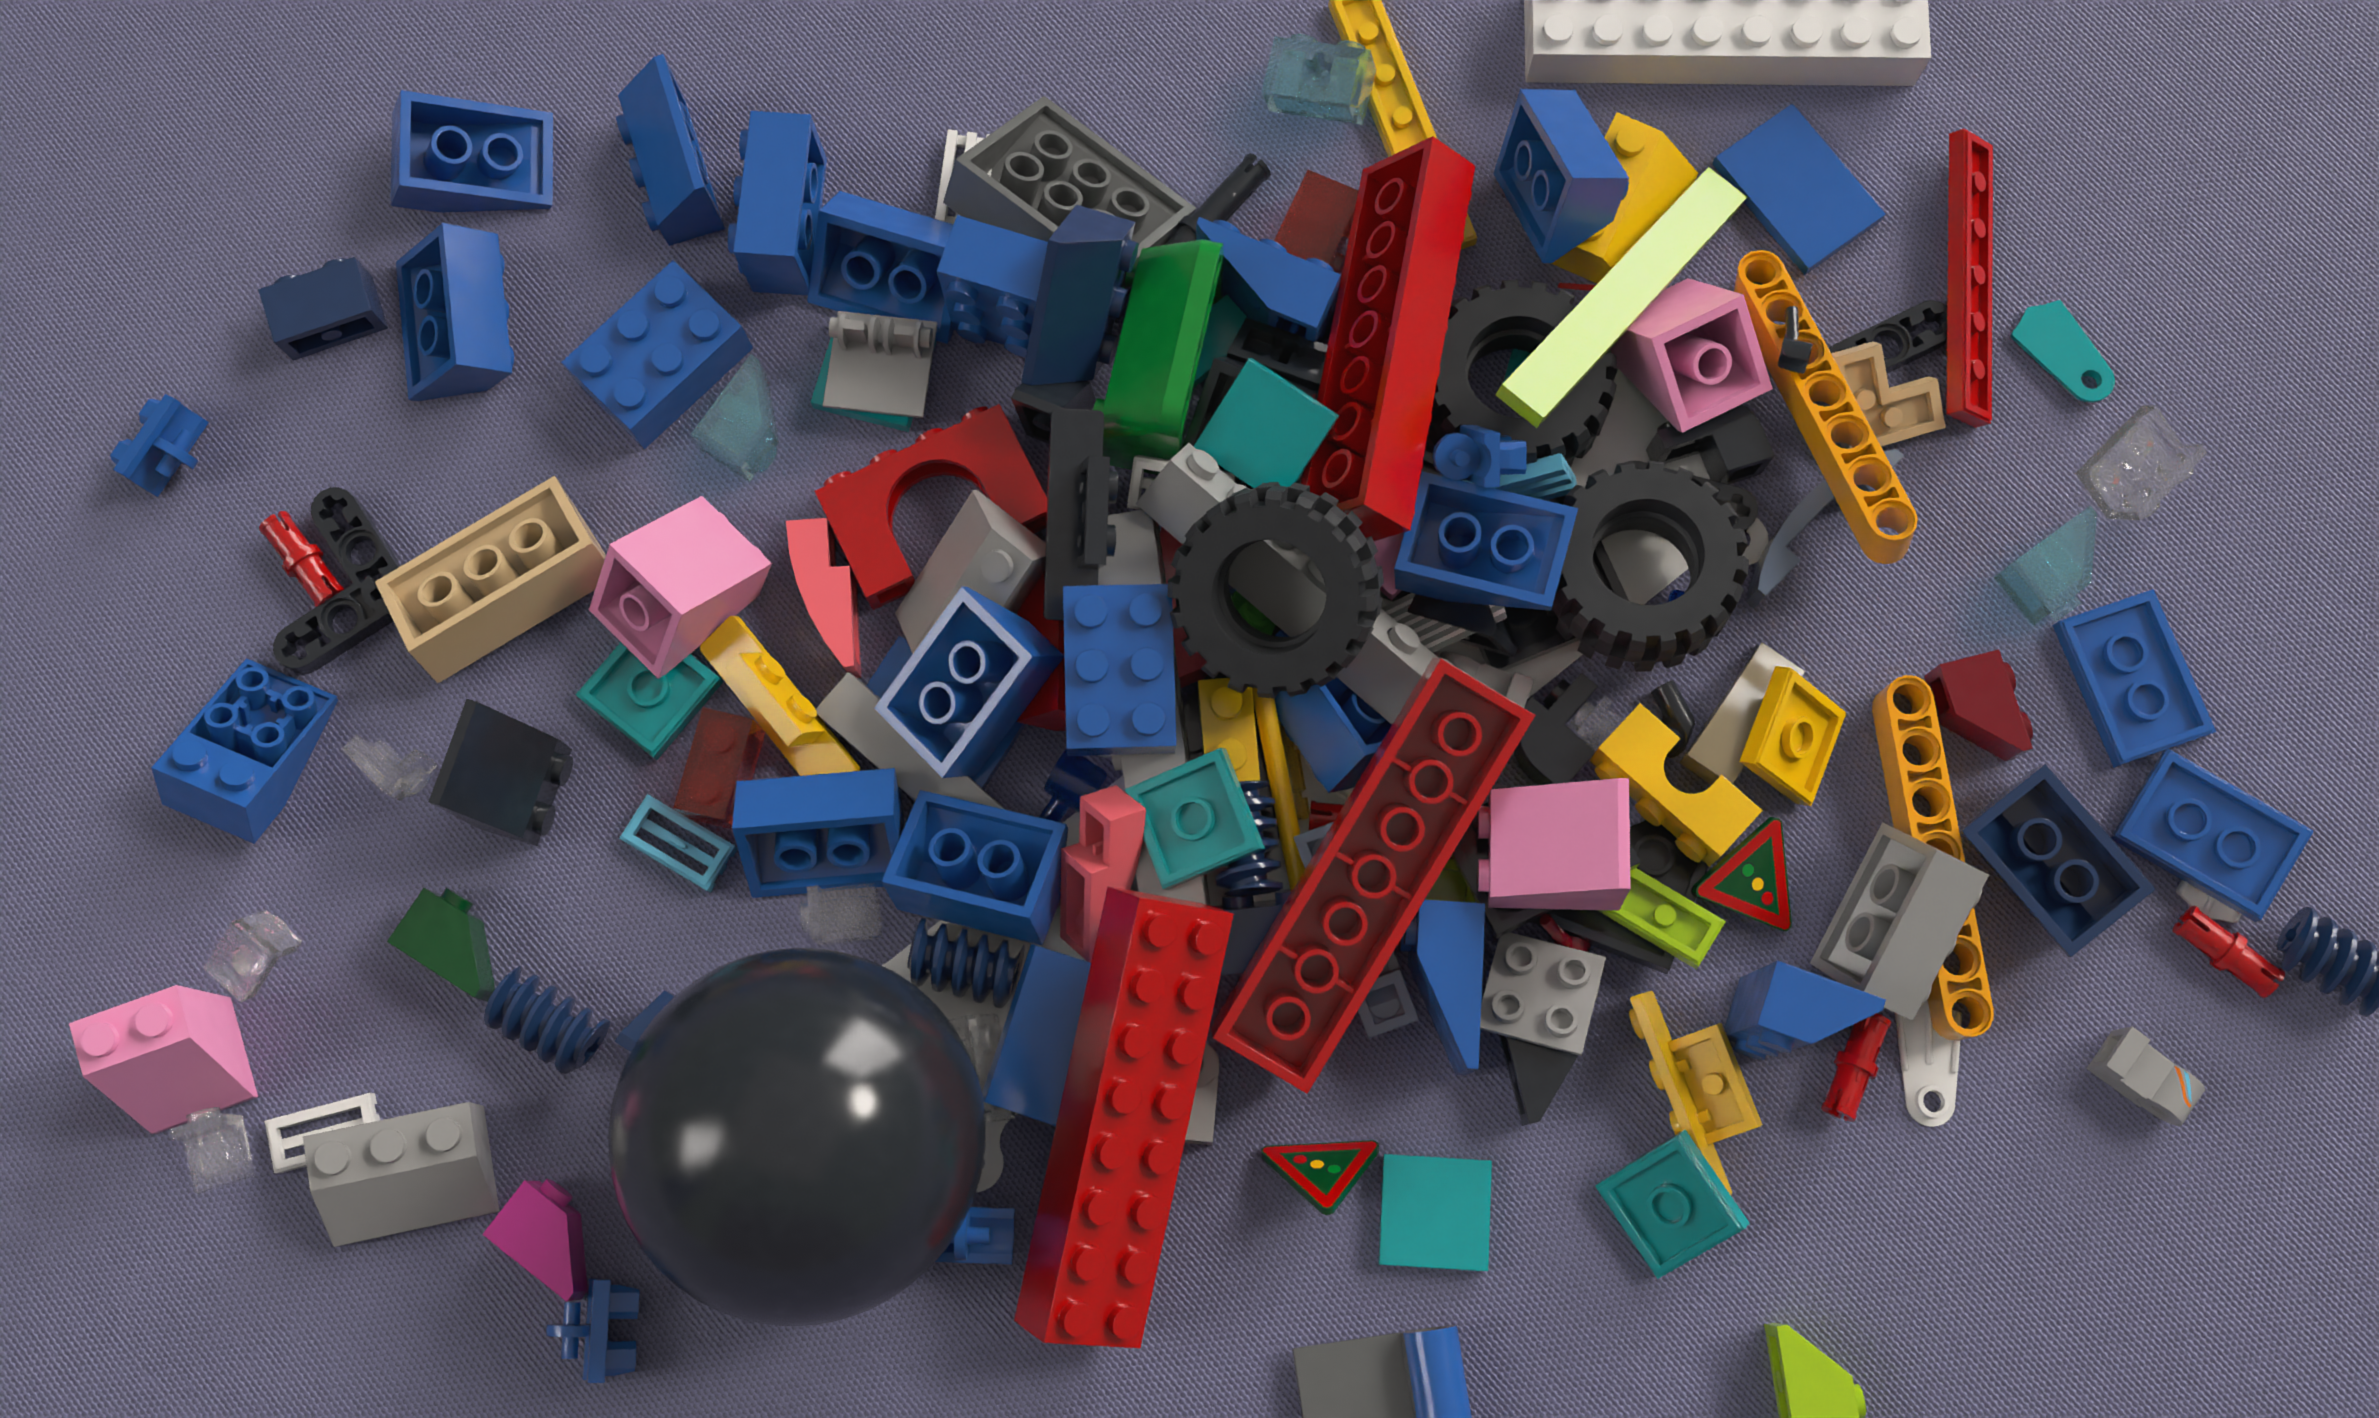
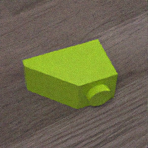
M1775 1322L1764 1324L1779 1418L1866 1417V1404L1862 1389L1859 1384L1853 1383V1377L1850 1373L1790 1326Z

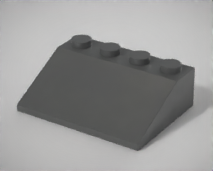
M1045 96L1041 97L955 160L943 200L944 204L960 216L1048 242L1049 238L1076 205L1135 222L1132 241L1139 243L1137 258H1139L1143 248L1164 245L1177 232L1178 222L1184 216H1191L1196 211V207ZM1125 272V273H1124V277H1123V282H1122V287H1121V288L1128 289V291H1129L1131 288L1125 287V278H1126V272Z

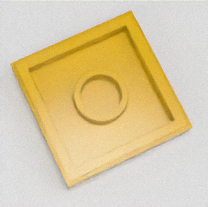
M1775 666L1739 762L1795 804L1811 806L1846 712L1792 668Z

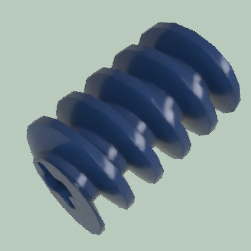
M1240 781V786L1265 849L1221 867L1227 870L1215 876L1216 886L1230 890L1224 893L1227 896H1255L1273 893L1283 889V882L1267 879V873L1281 868V861L1265 858V852L1279 847V840L1263 837V831L1277 826V819L1262 816L1261 811L1274 806L1275 798L1259 794L1260 789L1270 785L1269 782Z
M2306 906L2299 910L2285 925L2277 941V950L2284 953L2281 969L2289 972L2301 962L2304 966L2300 974V980L2305 983H2309L2319 973L2322 974L2320 992L2329 994L2338 985H2341L2343 988L2339 997V1003L2348 1006L2360 996L2362 1001L2359 1007V1014L2364 1017L2370 1016L2379 1008V952L2377 953L2375 944L2364 939L2357 942L2358 938L2355 932L2346 928L2338 930L2336 922L2331 918L2323 917L2318 919L2316 910Z
M921 918L911 943L907 968L910 969L911 983L917 987L922 986L931 974L932 989L936 992H942L951 980L953 995L961 998L972 985V995L975 1002H984L992 991L994 1006L1002 1009L1016 988L1023 963L1025 946L1023 945L1016 957L1013 958L1010 957L1009 941L1003 939L996 951L990 952L988 935L982 934L976 945L972 947L969 946L968 930L963 928L954 942L949 941L947 924L944 923L940 925L934 936L928 935L927 919Z
M521 967L513 969L504 977L490 996L485 1008V1025L495 1030L502 1027L503 1036L512 1041L519 1039L521 1048L531 1052L537 1049L538 1058L543 1062L549 1063L555 1060L556 1070L561 1073L567 1074L584 1066L603 1042L611 1021L604 1018L593 1028L589 1027L593 1010L586 1007L573 1017L571 1012L575 1005L574 998L568 996L556 1006L553 1003L558 988L550 985L538 995L536 991L540 983V977L533 974L521 984L518 982L522 971Z

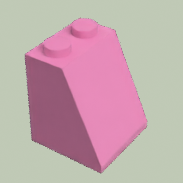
M1687 278L1666 288L1610 348L1611 353L1616 356L1617 368L1682 433L1773 389L1744 294Z
M700 496L609 545L589 611L659 679L697 649L729 616H736L760 595L772 563L721 512H718L703 496Z
M1629 778L1490 790L1488 806H1481L1478 810V839H1488V859H1478V892H1488V908L1620 910L1631 889Z
M175 985L69 1023L82 1076L151 1134L163 1132L258 1097L231 997Z

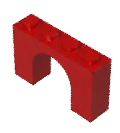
M1000 404L991 408L987 406L975 408L966 413L961 418L960 423L945 430L942 428L928 430L915 440V444L898 452L894 449L881 452L870 460V465L853 473L850 471L837 473L824 482V487L814 491L872 610L907 595L915 582L895 540L893 519L896 507L902 496L912 486L924 479L941 475L965 479L978 487L988 499L1033 534L1046 528L1047 497Z

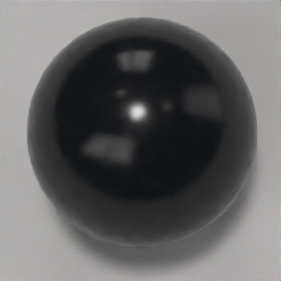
M818 948L769 950L744 956L719 966L696 979L674 996L650 1022L628 1056L617 1083L611 1106L608 1130L609 1162L616 1197L630 1231L651 1262L675 1286L697 1301L721 1313L746 1321L779 1326L819 1325L855 1316L890 1300L925 1273L949 1246L962 1226L972 1205L982 1174L986 1148V1119L983 1096L976 1070L962 1039L940 1008L917 986L886 967L844 952Z

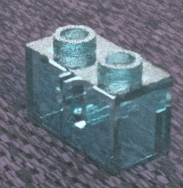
M1293 34L1290 38L1274 36L1262 88V94L1269 111L1364 125L1376 73L1371 50L1353 41H1340L1335 45L1318 42L1315 38L1304 34Z

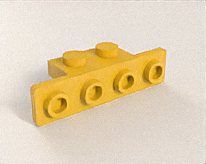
M729 616L701 644L700 651L800 776L860 771V766L820 718L812 703L800 693L787 677L782 666L771 657L739 616Z
M1653 991L1630 997L1633 1009L1629 1010L1630 1021L1637 1036L1641 1040L1646 1039L1653 1059L1649 1061L1650 1072L1657 1087L1661 1091L1666 1090L1673 1110L1669 1112V1118L1675 1135L1686 1129L1729 1194L1732 1195V1189L1713 1143L1758 1128L1763 1124L1722 1023L1672 1040Z

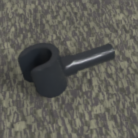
M1789 306L1785 310L1786 333L1782 342L1778 366L1785 370L1804 374L1813 344L1798 340V308L1796 306Z

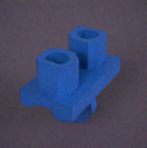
M167 394L163 396L161 401L148 399L139 412V422L143 424L139 433L133 441L130 439L119 441L110 454L111 460L116 464L113 469L114 471L156 497L163 491L180 464L194 470L199 461L188 453L209 423Z
M1460 425V433L1445 435L1437 442L1432 458L1437 471L1448 479H1465L1484 488L1500 487V475L1526 474L1527 446L1526 441L1512 440L1510 436L1500 435L1499 432L1478 425Z
M970 1207L962 1226L949 1246L935 1262L1012 1265L1016 1209Z
M588 1279L586 1324H580L581 1302H564L563 1324H547L546 1336L562 1337L561 1359H578L579 1337H585L582 1380H587V1383H605V1376H616L635 1371L636 1341H607L608 1319H637L639 1312V1289L622 1285H611V1280Z

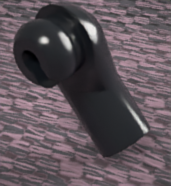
M1674 680L1651 691L1663 714L1661 722L1681 738L1666 755L1669 758L1678 756L1686 749L1695 726L1694 716Z

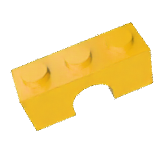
M1640 703L1598 747L1591 757L1590 761L1596 766L1595 773L1601 780L1629 778V796L1637 802L1635 808L1638 813L1652 825L1660 826L1662 824L1677 838L1675 840L1677 847L1688 858L1695 862L1702 860L1710 867L1763 810L1722 774L1707 790L1700 793L1688 794L1674 788L1665 776L1664 760L1681 738Z

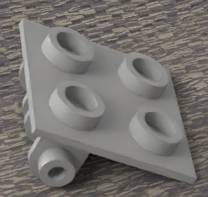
M838 311L837 317H831L829 322V337H833L823 407L923 418L938 323L934 321Z
M1510 932L1499 937L1481 1003L1480 1030L1582 1056L1606 957Z

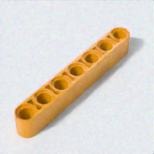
M1751 251L1744 255L1739 262L1734 292L1744 294L1764 362L1862 551L1869 559L1876 563H1895L1901 560L1909 549L1917 527L1918 518L1916 511L1783 262L1777 255L1769 251ZM1752 282H1760L1763 283V285L1754 284ZM1789 306H1796L1798 308V340L1813 344L1804 374L1785 370L1778 366L1782 342L1786 333L1785 324H1775L1772 321L1785 323V310ZM1821 401L1829 404L1830 406H1818L1813 402ZM1835 443H1846L1852 446V448H1840ZM1856 485H1869L1875 491H1863ZM1879 528H1892L1899 535H1887L1881 532Z
M1911 675L1898 677L1882 689L1872 702V714L1893 827L1965 862L1933 693L1930 686L1919 677ZM1894 693H1900L1907 697L1912 706L1911 714H1904L1895 707L1893 702ZM1904 743L1911 744L1919 750L1921 755L1920 765L1911 764L1906 760L1903 754ZM1914 794L1924 796L1929 801L1931 806L1929 817L1918 814L1912 804ZM1974 908L1971 909L1957 935L1956 945L1953 949V952L1960 961L1958 974L1949 973L1942 964L1932 983L1931 992L1927 999L1932 1027L1941 1037L1947 1040H1963L1981 1035L1990 1028L1994 1019V1009ZM1956 1001L1964 1004L1970 1013V1022L1965 1029L1958 1026L1952 1017V1007Z

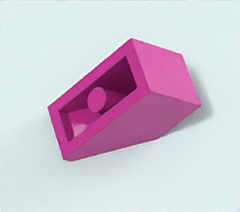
M546 1179L544 1183L524 1180L482 1235L566 1302L581 1300L588 1291L581 1213L568 1204L573 1198L572 1195L556 1182L550 1179Z

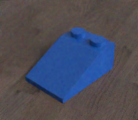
M400 91L392 112L390 206L440 213L551 209L553 205V113L418 92Z
M1422 471L1411 530L1404 532L1394 567L1395 589L1448 602L1551 611L1578 508L1491 487L1484 488L1474 483L1452 480L1444 476Z
M1424 900L1399 941V951L1408 952V967L1455 1074L1468 1075L1479 1069L1485 904Z

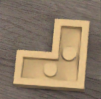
M1873 341L1831 353L1881 447L1946 428L1938 379L1928 376L1889 388L1882 344ZM1841 443L1842 448H1852V446L1846 443Z

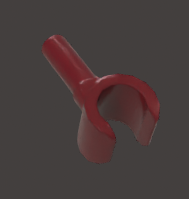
M1550 914L1541 916L1539 923L1554 939L1555 944L1585 952L1590 951L1591 944L1589 942L1569 936Z

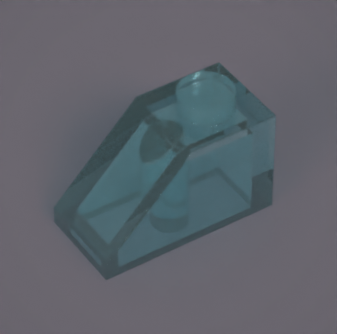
M751 354L690 434L702 452L748 482L753 479L757 472L762 473L771 465L777 454L776 446L779 443L768 376L759 359Z
M2091 506L1994 577L2032 625H2035L2047 615H2050L2055 622L2060 620L2081 604L2075 595L2091 584L2097 513Z

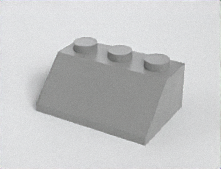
M978 490L971 492L895 612L912 653L918 648L961 586L971 588L1016 614L1045 571L1046 543Z
M1882 822L1810 964L1841 984L1886 999L1884 1008L1914 1020L1920 1006L1928 999L1932 983L1945 958L1953 951L1957 935L1968 914L1980 900L1982 888L1989 874Z
M465 1102L303 1136L310 1192L334 1247L500 1212L483 1105Z

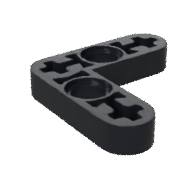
M339 487L325 489L314 498L311 504V516L353 584L284 627L277 634L273 643L275 658L281 665L299 674H309L317 671L393 622L389 610L376 586L375 581L377 580L373 576L381 573L383 577L399 568L401 564L362 503L347 490ZM337 503L344 507L342 513L347 522L354 527L347 532L343 526L331 518L334 515L331 507ZM364 540L373 541L376 547L373 559L363 565L353 564L351 552L354 546ZM345 608L355 609L357 613L355 627L346 633H336L333 628L335 615ZM317 626H319L321 632L326 637L331 639L330 643L326 644L319 639L322 635L315 631ZM299 639L309 643L305 647L307 656L303 659L293 655L297 651L294 643Z

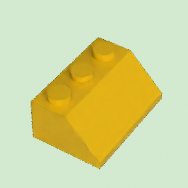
M1616 112L1604 138L1629 177L1627 194L1621 200L1613 222L1551 263L1596 284L1602 280L1695 182L1698 172L1663 131Z

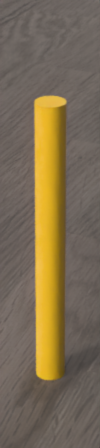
M1252 688L1272 798H1275L1274 810L1289 887L1294 889L1305 871V867L1293 838L1301 833L1274 698L1258 697V689Z

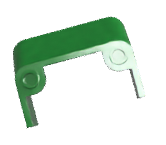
M1202 239L1143 248L1139 258L1136 257L1132 271L1130 273L1126 272L1125 287L1132 289L1105 400L1097 398L1093 409L1102 411L1104 414L1103 456L1110 457V466L1132 470L1134 456L1142 455L1170 460L1182 449V433L1212 303L1216 304L1223 297V243ZM1144 469V473L1159 475L1160 473Z

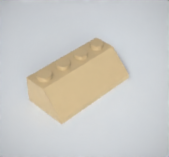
M553 476L378 579L375 583L408 652L437 683H440L594 591L606 555L558 479Z

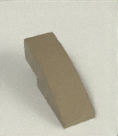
M1761 642L1679 763L1711 785L1721 774L1733 784L1745 766L1739 760L1775 666L1790 667L1800 676H1803L1805 671Z

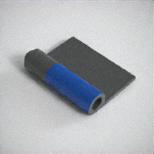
M1457 1325L1437 1326L1292 1348L1302 1418H1472Z

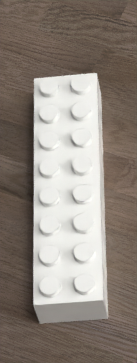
M1524 0L1526 82L1914 86L1931 59L1928 0Z

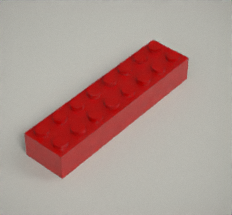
M1434 136L1362 170L1317 398L1319 403L1338 414L1339 418L1304 470L1301 484L1310 486L1311 493L1321 496L1326 492L1339 500L1336 506L1348 515L1353 511L1363 522L1359 526L1360 531L1365 538L1372 536L1373 541L1411 530L1419 479L1423 468L1428 429L1432 419L1431 412L1436 384L1440 374L1445 334L1448 329L1452 295L1456 285L1460 250L1464 240L1467 211L1472 195L1471 189L1476 166Z
M1432 658L1211 1025L1212 1037L1308 1094L1536 716L1535 714L1442 658Z
M1107 887L1014 1322L1043 1343L1141 1348L1234 913L1200 902Z

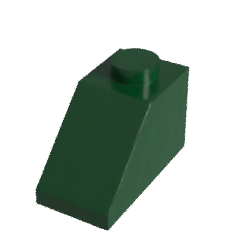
M446 887L442 894H438L423 888L387 942L472 997L488 1002L495 990L484 922L469 913L473 903L455 891Z

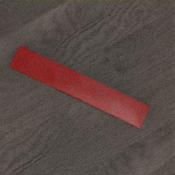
M1963 128L1949 133L1946 414L1977 428L1989 425L1992 421L1993 145Z

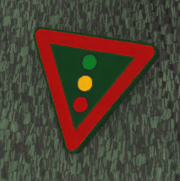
M1769 817L1693 885V894L1778 930L1788 931L1792 926L1782 821L1779 818Z
M1374 1140L1271 1145L1264 1146L1261 1149V1158L1321 1214L1331 1215L1379 1153V1143Z

